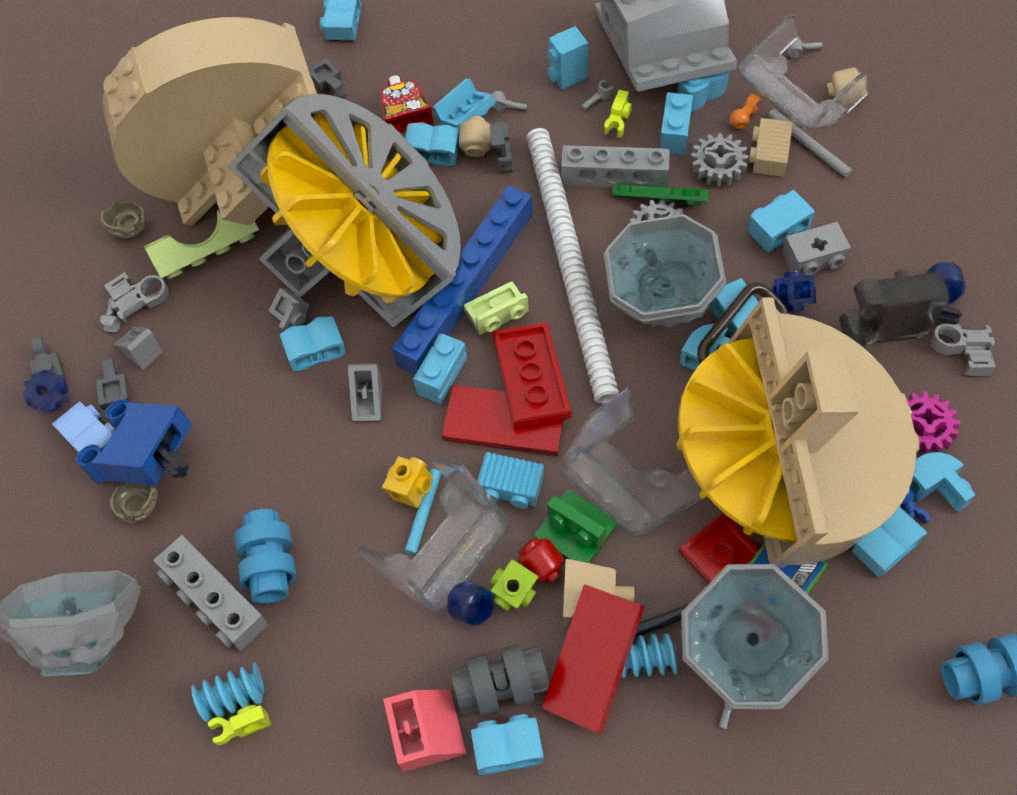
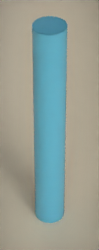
M430 469V474L434 478L429 492L424 495L418 507L405 548V553L417 554L441 476V471L437 469Z

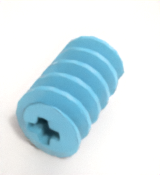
M667 633L663 634L661 643H659L656 635L651 634L648 644H646L643 636L638 635L635 645L632 643L621 676L622 679L626 678L628 669H631L635 678H638L641 668H644L648 677H651L654 667H657L661 676H664L667 666H670L673 674L677 675L675 644L671 641L670 636Z
M256 662L252 663L251 674H248L244 667H240L239 678H236L231 671H228L227 682H223L219 675H216L214 686L212 687L206 679L202 680L201 691H198L194 684L191 687L195 707L205 722L212 720L213 712L217 717L225 716L226 708L230 713L237 712L238 703L244 708L250 706L252 699L255 704L259 705L262 703L265 692L261 673Z

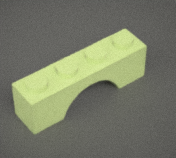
M217 210L216 228L205 241L189 245L180 243L171 236L166 235L143 247L161 278L166 276L167 279H171L181 274V268L189 264L192 267L202 264L207 260L205 256L213 252L219 255L231 249L229 244L238 240L240 243L254 238V232L259 229L255 221L249 226L222 220L220 210Z

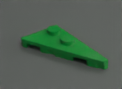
M613 184L612 195L657 198V203H660L662 199L665 204H670L673 202V199L684 200V205H700V201L708 202L709 190Z

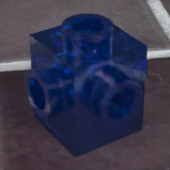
M801 270L783 272L784 278L774 279L772 290L784 301L788 312L805 310L804 304L817 303L814 274L801 276Z
M42 370L30 375L31 380L23 382L26 388L23 391L24 399L29 407L33 406L35 410L50 413L61 409V404L69 402L67 393H69L68 385L64 377H60L56 373H48V370ZM46 386L47 393L42 396L40 388Z

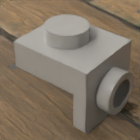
M279 288L269 312L281 321L279 327L282 330H286L291 326H301L304 323L310 305L288 288Z

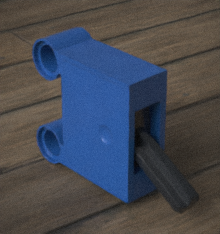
M118 399L111 403L105 411V416L114 425L116 430L103 451L98 445L92 444L84 447L76 457V463L95 483L116 481L157 486L166 470L174 478L180 476L184 478L187 475L186 471L189 466L176 452L193 424L179 406L129 403L126 399Z

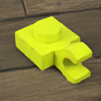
M619 89L611 107L610 117L605 122L604 134H608L611 128H617V137L621 138L623 136L624 118H629L632 104L628 103V91Z
M250 705L240 709L237 712L238 715L229 718L230 721L221 717L210 720L208 726L211 729L223 727V733L213 738V742L216 745H224L236 736L241 738L270 726L271 722L268 713L261 705L257 707L256 705Z

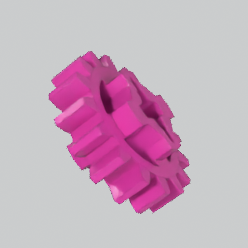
M924 391L920 398L915 393H911L909 399L906 400L911 410L917 409V411H911V419L915 433L919 438V448L922 449L924 455L928 454L930 449L939 453L943 447L948 449L959 433L957 428L960 425V421L954 419L957 410H948L947 407L950 401L939 402L938 394L932 399L929 398L927 391Z

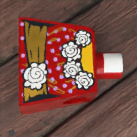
M400 76L390 77L387 80L388 86L380 89L384 121L387 124H391L399 133L406 132L408 124L411 123L434 124L431 105L416 81L411 79L402 82Z

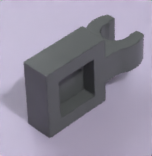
M327 58L308 68L314 84L321 91L328 87L332 96L339 98L346 96L341 90L343 84L340 82L342 79L340 71Z
M41 336L30 340L31 347L37 358L29 361L35 386L40 390L65 381L66 377L58 354L56 352L50 354L48 345L43 343Z
M113 358L102 360L104 378L96 380L99 406L102 410L107 409L111 403L118 399H126L131 403L128 380L125 374H120L119 366L114 364Z

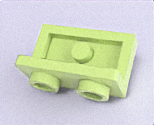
M513 281L464 304V311L479 335L487 331H495L500 325L512 319L517 320L526 312H529L528 297L525 293L521 294Z

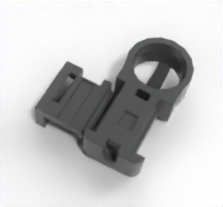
M507 121L494 122V125L490 126L492 148L497 147V153L501 152L502 157L498 158L499 173L512 172Z

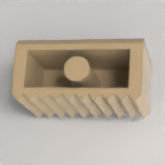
M761 118L759 127L754 126L752 142L757 144L756 147H751L749 163H754V174L774 175L781 178L785 176L793 122Z

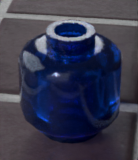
M937 263L929 268L925 274L926 287H930L935 302L952 303L958 300L965 292L966 283L963 271L955 263Z
M460 582L451 589L448 595V613L451 618L470 626H479L485 623L493 612L492 594L489 589L472 582Z

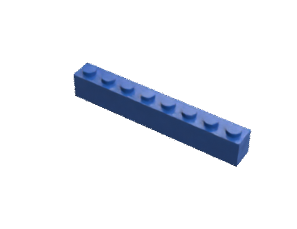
M510 185L507 186L461 251L458 267L455 271L456 276L453 281L424 303L392 348L396 366L416 375L431 347L434 346L439 333L447 336L450 335L465 313L464 304L475 299L533 215L532 195Z

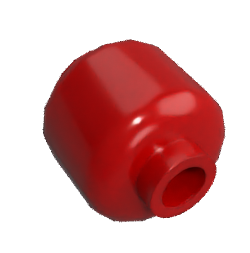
M536 536L518 551L521 555L518 563L538 576L535 583L545 580L549 584L561 575L562 571L559 567L563 564L564 557L548 538L539 540Z

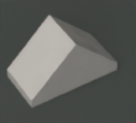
M133 327L114 344L116 349L142 371L163 353L152 332L144 327Z
M348 364L352 421L381 420L383 381L378 364Z

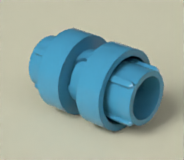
M259 509L251 511L242 517L243 527L239 528L234 534L236 554L244 559L238 565L240 586L245 590L251 591V599L255 603L269 604L279 602L289 596L288 585L297 578L294 557L287 553L292 548L290 526L279 521V514L275 510Z
M1010 633L991 638L987 648L981 642L956 647L954 659L943 661L941 665L943 681L951 697L955 700L968 698L972 704L980 706L1000 700L1002 691L1010 697L1017 696V635Z

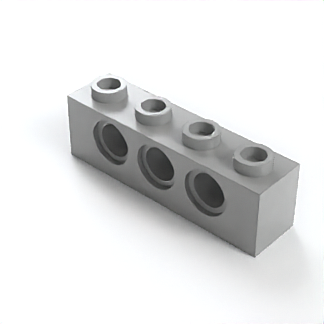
M563 145L562 184L563 186L599 188H613V184L667 187L670 149Z

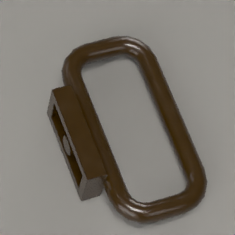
M758 282L748 284L701 340L697 349L699 363L701 364L709 356L711 346L752 295L759 294L765 298H774L775 307L782 314H789L787 305L765 284Z

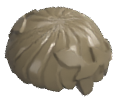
M114 201L112 208L110 207L107 211L102 210L100 222L103 228L118 238L130 239L136 237L145 227L146 213L143 207L137 203L127 201L126 203L121 202L119 204Z
M135 483L121 484L120 487L115 489L110 498V506L113 513L125 522L138 523L149 517L155 508L158 497L157 487L155 485Z

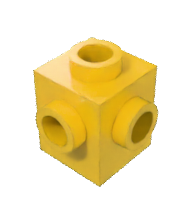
M398 456L394 465L390 467L382 488L393 500L418 508L424 495L429 492L434 477L426 469L427 465L422 460L411 457L409 460Z

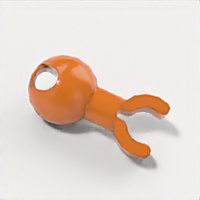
M752 93L742 109H735L731 112L730 125L736 129L746 127L750 121L749 115L751 113L755 114L759 109L756 105L761 98Z

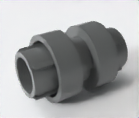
M520 644L501 648L502 659L488 663L485 653L466 658L467 666L455 669L451 673L460 711L468 713L479 710L481 717L500 712L498 701L513 697L516 707L535 702L534 693L545 691L549 687L546 668L539 648L532 647L521 650ZM504 671L506 672L507 679H508V682H509V686H507L508 684H507V680H506V676H505ZM492 674H493V679H494V682H495L496 689L494 688V685H493V682H492V678H491V675H492Z

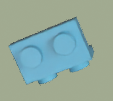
M466 78L433 106V110L440 125H450L460 130V125L464 121L469 120L472 116H484L488 109L496 102L492 94L476 91L472 80Z

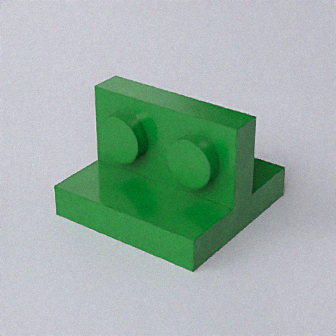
M568 489L561 499L554 495L547 504L548 516L534 534V538L536 536L539 540L548 538L565 560L571 559L591 564L618 526L619 520Z

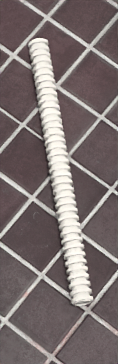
M536 128L527 134L526 139L542 194L541 197L556 248L555 251L561 268V274L563 275L564 286L567 290L566 293L582 348L583 359L586 363L585 367L588 371L589 382L592 386L591 390L594 394L595 402L602 404L610 403L619 397L611 360L608 358L609 353L606 343H604L605 338L600 328L601 323L581 256L582 253L579 249L580 246L577 242L576 231L568 208L569 205L561 182L562 179L554 156L550 135L546 129Z

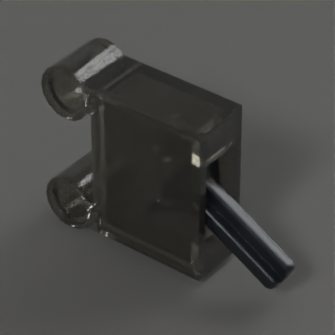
M898 269L894 273L895 278L880 280L869 278L857 283L853 290L860 310L846 312L839 318L842 333L861 346H864L866 344L924 338L936 320L955 325L960 322L959 317L962 316V313L958 309L945 306L949 299V294L941 273L908 276L905 269Z

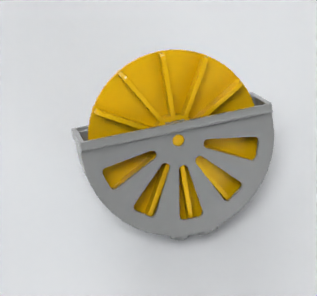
M310 94L293 100L228 165L276 213L272 217L274 224L289 226L268 247L259 260L298 297L304 295L331 271L337 277L344 280L345 293L353 297L359 294L392 327H395L452 282L456 276L455 271L458 267L461 250L458 224L450 201L437 177L428 166L429 163L391 124H387L372 112L353 102L325 94Z

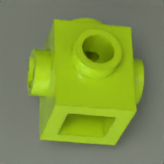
M511 559L506 569L499 568L489 583L494 586L491 590V594L496 596L493 602L508 612L511 607L515 610H518L521 605L526 608L536 594L532 587L538 576ZM514 583L519 589L516 592H510L507 586Z

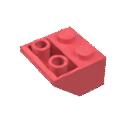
M451 689L413 690L383 699L397 763L402 772L467 754Z

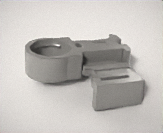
M124 272L104 285L112 297L111 306L124 323L128 324L129 322L126 317L145 305L152 309L167 299L169 288L161 277L149 275L136 285L130 286L128 282L131 279ZM151 284H162V287L157 292L145 296V291Z
M952 324L937 326L930 339L932 348L943 355L962 354V352L964 355H968L967 360L969 361L967 362L968 367L964 372L965 376H991L996 368L991 354L995 340L993 337H989L992 333L990 326L985 325L983 330L961 329L960 325ZM938 335L949 336L954 341L945 343Z

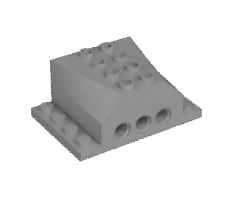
M600 0L599 3H595V13L637 92L737 69V59L728 47L729 21L724 0Z

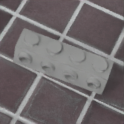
M183 535L177 538L153 560L160 568L157 575L168 586L174 582L179 588L176 592L179 598L188 607L194 603L200 609L195 614L207 627L213 623L219 629L215 635L228 648L234 644L241 652L268 626L263 616Z

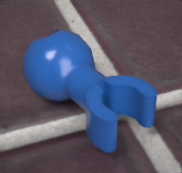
M910 485L908 493L900 506L904 508L905 512L912 519L914 516L919 517L922 523L926 524L930 521V516L925 510L917 508L913 501L915 496L914 488Z

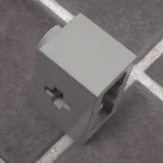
M838 222L786 236L782 254L794 278L803 275L811 276L824 269H836L842 266L847 261L851 247Z

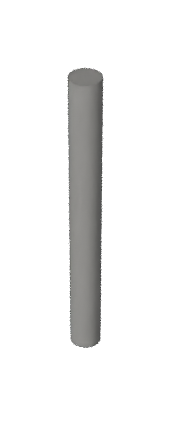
M772 109L768 114L770 119L790 121L776 109ZM794 123L792 124L791 136L843 177L847 178L853 170Z

